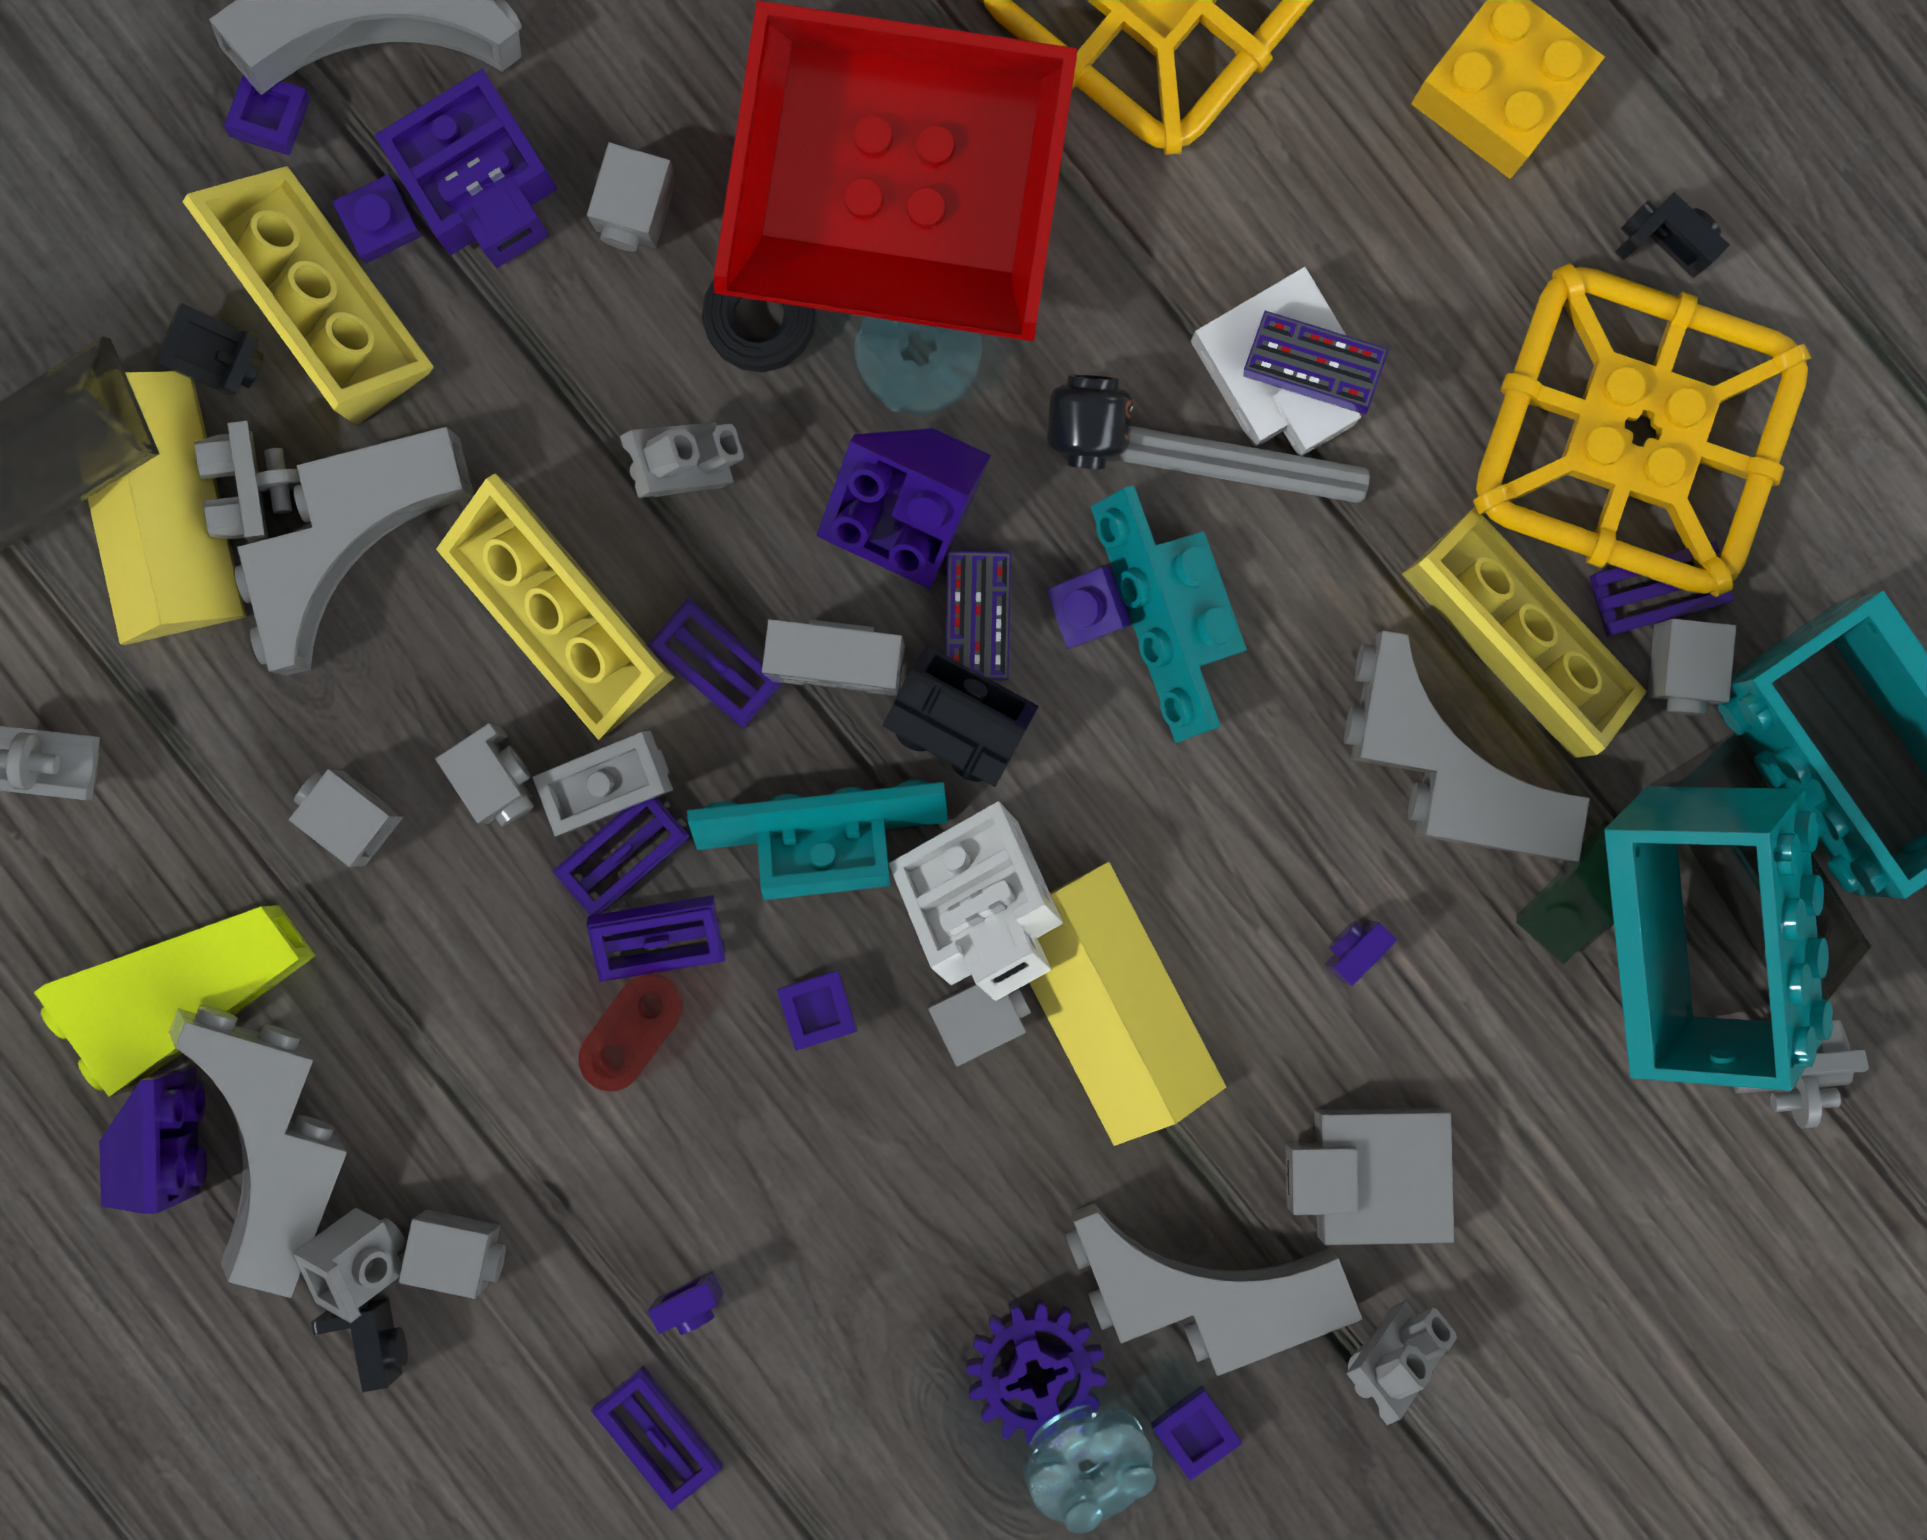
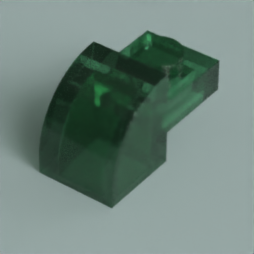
M1607 820L1582 843L1579 862L1563 861L1561 863V871L1516 916V923L1563 964L1579 951L1604 925L1609 929L1614 925L1604 831L1610 824Z

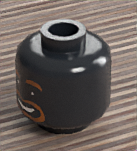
M1068 375L1067 384L1061 385L1052 391L1047 440L1051 448L1060 453L1068 454V466L1084 469H1104L1106 457L1119 456L1127 450L1130 444L1133 399L1127 391L1118 388V378L1097 375Z

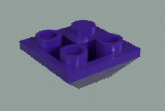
M934 428L854 434L848 445L816 536L931 589L973 501L991 455Z
M196 1067L180 1068L139 1081L99 1141L101 1207L142 1214H155L199 1195V1186L204 1184L207 1175V1156L205 1149L198 1147L197 1121H201L204 1116L206 1099L202 1083L196 1082Z

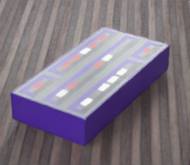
M1265 310L1244 367L1243 377L1367 415L1389 349Z
M948 551L945 655L990 680L1008 681L1011 553Z

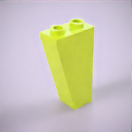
M280 905L261 906L44 984L34 991V994L44 1006L41 1009V1016L48 1028L59 1038H67L81 1059L78 1061V1066L84 1078L92 1087L99 1091L104 1090L108 1097L133 1090L140 1080L151 1077L182 1054L181 1051L175 1048L169 1034L178 1008L197 1013L199 1006L205 1005L236 1015L316 955Z

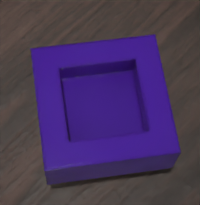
M242 75L224 124L228 136L290 156L310 102L307 89L279 81L268 91L260 95L247 78Z
M390 174L333 201L359 257L365 263L422 237L396 181Z
M1110 566L1098 568L1046 589L1067 649L1084 645L1132 626Z
M1368 920L1361 927L1354 921L1329 945V949L1334 955L1324 965L1342 983L1353 986L1393 946L1397 939L1380 922Z
M839 969L777 989L795 1051L858 1031Z
M712 1271L656 1298L648 1313L658 1334L676 1326L679 1334L683 1335L703 1326L715 1317L711 1309L718 1306L724 1293Z
M1203 1385L1151 1422L1153 1430L1190 1481L1243 1444L1236 1431Z

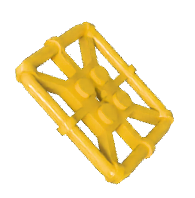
M977 0L984 3L985 8L993 18L1019 40L1068 47L1012 0ZM1087 0L1102 12L1106 18L1078 50L1072 90L1075 87L1080 89L1140 140L1155 148L1163 149L1165 155L1181 154L1182 147L1190 145L1206 131L1254 72L1262 73L1273 60L1272 50L1314 0H1282L1253 35L1216 6L1217 0ZM1201 23L1234 50L1236 56L1185 117L1180 120L1174 52L1196 25ZM1121 30L1125 31L1156 57L1162 122L1155 119L1092 67L1093 63Z
M1570 263L1553 270V278L1548 281L1539 297L1514 371L1505 375L1500 391L1505 397L1478 471L1476 485L1478 497L1473 500L1479 515L1486 513L1491 520L1507 529L1587 556L1586 563L1603 568L1607 563L1685 591L1702 594L1710 593L1714 597H1719L1732 591L1733 581L1737 579L1746 563L1771 487L1780 484L1785 469L1780 464L1806 387L1808 375L1806 361L1812 358L1805 343L1797 345L1793 339L1777 330L1698 304V296L1683 291L1678 296L1599 269L1575 268ZM1585 293L1667 320L1653 365L1613 351ZM1563 305L1594 364L1582 398L1544 386L1537 381ZM1687 328L1769 355L1773 358L1715 386L1671 372ZM1781 375V381L1755 457L1707 442L1720 403ZM1528 405L1574 420L1562 458L1502 485V480ZM1641 415L1650 420V426L1656 430V438H1648L1642 446H1637L1632 443L1633 432L1624 427L1626 420L1636 421ZM1699 463L1746 479L1720 558L1716 556L1688 500ZM1566 475L1609 489L1595 532L1515 505L1511 501ZM1628 496L1667 510L1685 548L1689 549L1694 559L1692 560L1694 566L1616 540V531Z

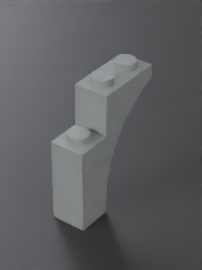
M235 0L209 19L219 47L260 95L298 69L322 57L368 44L416 42L442 46L480 59L501 72L522 58L519 30L522 29V25L516 13L505 0Z
M448 427L297 465L301 484L294 486L295 502L301 518L305 523L311 522L312 528L237 547L242 564L235 567L237 587L243 600L246 603L251 602L257 627H253L250 630L251 643L258 661L262 665L267 664L269 672L288 676L311 670L313 646L327 603L351 566L372 545L387 533L417 516L440 507L473 498L474 491L460 437Z
M1382 630L1372 636L1370 645L1362 643L1355 667V681L1364 682L1360 707L1351 706L1349 709L1344 731V743L1353 745L1350 760L1425 773L1423 783L1416 782L1414 784L1409 800L1408 819L1416 821L1414 835L1564 862H1579L1590 798L1555 792L1518 780L1489 764L1458 739L1437 713L1419 680L1411 654L1408 635Z
M200 1005L197 1013L178 1008L169 1031L174 1046L192 1059L213 1080L225 1096L234 1115L241 1143L243 1166L241 1196L236 1220L221 1259L226 1279L229 1283L291 1298L301 1273L293 1252L315 1237L347 1154V1150L339 1137L333 1134L335 1128L332 1125L303 1115L297 1116L295 1123L290 1122L313 1059L306 1048L299 1044L301 1037L289 1030L264 1024L261 1031L256 1032L236 1026L238 1020L236 1016L214 1007Z
M1095 1203L1071 1211L1076 1229L1065 1233L1078 1269L1091 1265L1099 1289L1088 1293L1101 1329L1104 1330L1114 1326L1120 1343L1193 1316L1194 1321L1183 1325L1195 1358L1197 1362L1209 1358L1216 1375L1220 1376L1363 1320L1340 1260L1330 1248L1298 1260L1266 1268L1247 1270L1210 1269L1173 1260L1144 1247L1112 1223Z

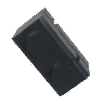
M926 645L908 673L882 726L896 733L897 739L905 747L919 752L929 751L951 763L955 772L964 779L973 782L984 781L996 787L1039 706Z

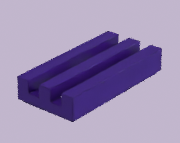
M1717 540L1710 542L1715 554L1720 553ZM1688 548L1662 555L1682 563L1694 560ZM1618 567L1589 576L1606 637L1734 602L1732 592L1729 591L1719 597L1708 595L1617 620L1614 608L1682 589L1659 582L1610 596L1607 584L1640 575Z
M689 598L685 600L647 644L653 652L744 729L750 724L756 713L762 710L768 703V699L775 691H778L784 684L772 682L762 673L763 661ZM690 616L766 681L759 690L755 689L682 626ZM673 636L679 639L748 698L747 704L742 709L735 705L666 645Z
M659 797L621 811L552 872L589 915L602 914L691 838L692 835L676 820L674 814L664 806ZM649 808L655 817L579 882L572 873ZM665 827L671 835L598 899L594 900L588 893L662 828Z
M714 895L590 915L587 919L586 926L599 982L725 961L726 950L724 941L721 938V926L716 914ZM671 924H678V925H672V926H666V927H660V928H654V929H648V930H642V931H636V932H630V933H624V934H618V935H612V936H605V935H611V934H617V933H623V932H629V931H635V930H641V929H647V928H653V927H659V926H665V925H671ZM707 937L708 943L614 959H609L608 953L642 947L644 949H652L684 940Z
M644 1366L634 1372L628 1380L623 1381L606 1398L601 1399L591 1409L593 1415L671 1511L722 1469V1462ZM637 1389L700 1465V1470L697 1472L636 1398L633 1393ZM620 1403L684 1481L678 1488L675 1487L613 1410Z

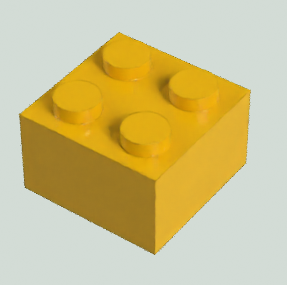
M1486 0L1426 78L1411 105L1511 179L1605 56L1531 0Z

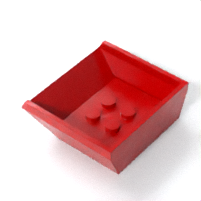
M756 0L714 270V294L1034 342L1078 48Z

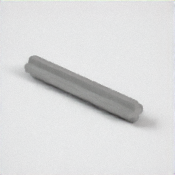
M1131 426L1130 444L1127 450L1120 455V459L1124 462L1354 503L1362 502L1365 499L1370 480L1369 470L1365 467Z

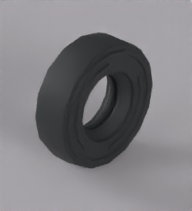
M713 279L704 295L702 320L709 342L723 360L741 370L765 373L787 366L804 352L814 334L816 310L814 308L782 304L784 310L783 321L778 330L764 338L749 337L741 332L735 321V310L742 298L714 294Z

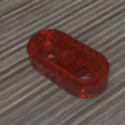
M646 974L634 978L623 987L580 1048L579 1067L583 1077L589 1084L603 1091H618L628 1087L637 1080L682 1017L683 997L673 981L659 974ZM646 994H655L662 1000L663 1010L658 1017H649L643 1013L641 1001ZM615 1045L623 1050L625 1062L621 1068H611L605 1063L603 1054L608 1046Z

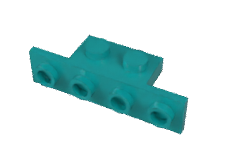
M1134 485L1125 487L1090 506L1096 522L1098 538L1105 547L1117 580L1123 603L1126 605L1139 641L1140 655L1148 666L1157 691L1162 716L1169 725L1175 743L1221 727L1200 667L1242 653L1247 648L1205 532L1155 545Z
M922 780L905 781L894 788L875 790L846 787L838 789L830 795L812 797L782 794L766 802L748 804L719 801L711 803L703 809L687 810L688 824L697 850L758 844L760 888L763 900L891 886L886 829L948 823L944 782L929 784Z

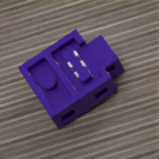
M483 68L374 135L435 236L450 255L477 240L484 253L497 269L550 236L532 208V205L555 192L558 188Z

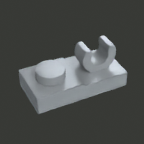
M651 730L637 733L533 776L554 836L567 834L673 791L668 778V774H670L662 750H658Z

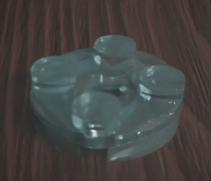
M866 316L861 323L860 331L858 330L855 341V357L859 374L870 393L883 402L884 406L890 411L897 413L905 412L912 415L937 413L957 403L975 384L982 357L981 334ZM919 334L924 343L934 341L937 346V351L929 354V363L927 365L917 366L914 360L905 361L902 358L900 352L909 348L908 337L911 335Z
M1090 1405L1068 1409L1047 1421L1035 1433L1029 1444L1032 1455L1027 1466L1023 1465V1476L1031 1498L1036 1507L1045 1516L1055 1521L1064 1522L1067 1529L1071 1532L1080 1534L1094 1530L1101 1521L1117 1515L1129 1507L1137 1498L1147 1495L1155 1485L1156 1476L1152 1469L1153 1452L1150 1443L1138 1420L1122 1408L1110 1406L1113 1414L1107 1412L1094 1413ZM1089 1459L1094 1464L1098 1463L1090 1470L1080 1471L1079 1464L1084 1460Z

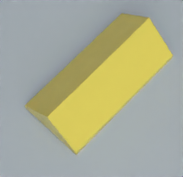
M288 166L188 193L183 200L184 205L330 406L341 416L358 426L432 371L434 366Z
M175 371L104 373L66 399L120 644L128 645L247 617L244 601L235 579L236 565L230 539L211 538L207 531L204 501L221 498L216 478L202 479L198 470L194 442L206 439L207 435L194 380Z
M497 474L486 478L436 550L595 737L601 740L675 677L515 489Z
M1476 507L1461 518L1402 573L1411 585L1573 758L1598 755L1606 749L1647 692L1483 515H1479Z
M1106 862L1050 892L1063 924L1038 937L1051 971L1029 983L1113 1145L1116 1146L1177 1124L1224 1090L1226 1085L1110 862Z

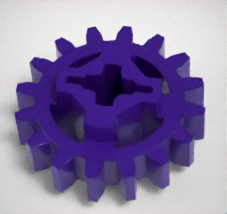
M1038 1299L1034 1308V1314L1025 1315L1023 1308L1018 1302L1011 1303L1012 1320L1005 1323L1000 1317L992 1314L989 1317V1325L993 1333L992 1337L989 1338L985 1335L975 1334L973 1338V1347L983 1354V1357L967 1360L966 1373L981 1377V1380L969 1386L970 1399H987L981 1410V1419L984 1423H987L998 1416L1003 1419L1001 1436L1005 1439H1008L1018 1427L1025 1430V1438L1029 1446H1034L1038 1437V1431L1042 1430L1048 1431L1054 1443L1061 1442L1060 1425L1068 1422L1071 1427L1080 1431L1084 1428L1079 1412L1081 1407L1097 1411L1100 1406L1099 1398L1090 1390V1386L1106 1385L1105 1371L1091 1367V1364L1097 1363L1104 1357L1101 1345H1084L1092 1333L1091 1327L1087 1322H1083L1072 1329L1069 1326L1071 1311L1066 1306H1063L1055 1317L1048 1316L1045 1300ZM1036 1331L1056 1335L1069 1346L1067 1347L1066 1344L1054 1347L1039 1339ZM1013 1338L1015 1349L1009 1361L997 1365L998 1369L993 1370L999 1351ZM1031 1360H1038L1041 1368L1046 1369V1381L1034 1384L1032 1377L1026 1375V1363ZM1079 1374L1073 1392L1059 1405L1057 1396L1064 1383L1076 1379L1075 1375ZM1017 1398L1033 1406L1035 1412L1022 1411L1010 1405L1007 1401Z

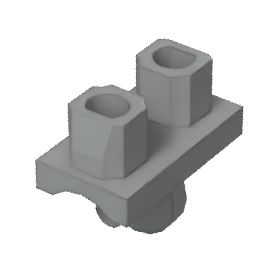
M248 422L227 423L229 434L216 435L194 442L198 470L202 479L235 476L238 497L204 501L208 534L211 538H245L248 544L269 539L262 493H270L274 514L292 512L290 491L294 490L295 485L301 484L298 469H286L283 448H271L264 450L267 471L259 473L253 432L249 431Z
M716 422L634 429L620 436L623 448L631 455L633 460L630 466V475L636 480L635 489L638 498L660 497L677 493L723 488L734 483L730 466L742 461L744 457L738 434L733 424L717 425Z
M0 726V791L92 801L94 784L97 778L100 737Z
M1840 1020L1832 1021L1833 1030L1830 1039L1823 1040L1816 1051L1813 1066L1805 1068L1792 1091L1771 1093L1770 1103L1774 1112L1792 1111L1795 1122L1800 1128L1818 1127L1821 1121L1822 1108L1840 1106L1841 1098L1837 1088L1819 1089V1087L1849 1085L1853 1082L1854 1072H1866L1869 1069L1865 1050L1851 1051ZM1734 1087L1735 1094L1775 1091L1772 1089Z
M1404 1301L1391 1308L1368 1343L1360 1346L1353 1353L1349 1360L1348 1372L1346 1374L1355 1384L1356 1393L1363 1398L1373 1397L1379 1407V1414L1386 1425L1392 1424L1402 1419L1419 1391L1426 1387L1433 1376L1432 1371L1443 1354L1449 1351L1456 1341V1332L1436 1308H1430L1416 1315L1408 1303Z

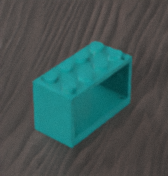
M1884 590L1835 603L1732 674L1729 702L1718 704L1717 707L1728 727L1737 735L1744 733L1758 754L1754 757V763L1770 785L1775 788L1806 789L1807 811H1814L1816 813V822L1819 825L1818 841L1831 858L1827 862V868L1832 877L1839 882L1841 888L1848 893L1854 892L1856 896L1906 899L1927 884V832L1909 841L1903 849L1892 856L1772 685L1775 680L1833 642L1927 777V652Z
M1645 787L1604 829L1630 1078L1792 1091L1805 1068L1813 1066L1816 1051L1823 1040L1830 1039L1833 1030V1007L1829 1000H1822L1821 978H1825L1828 969L1829 952L1826 939L1817 938L1816 916L1821 914L1823 907L1824 888L1821 876L1812 875L1811 852L1816 850L1818 844L1819 825L1816 822V813L1814 811H1807L1806 789ZM1677 844L1757 847L1771 1021L1694 1017Z

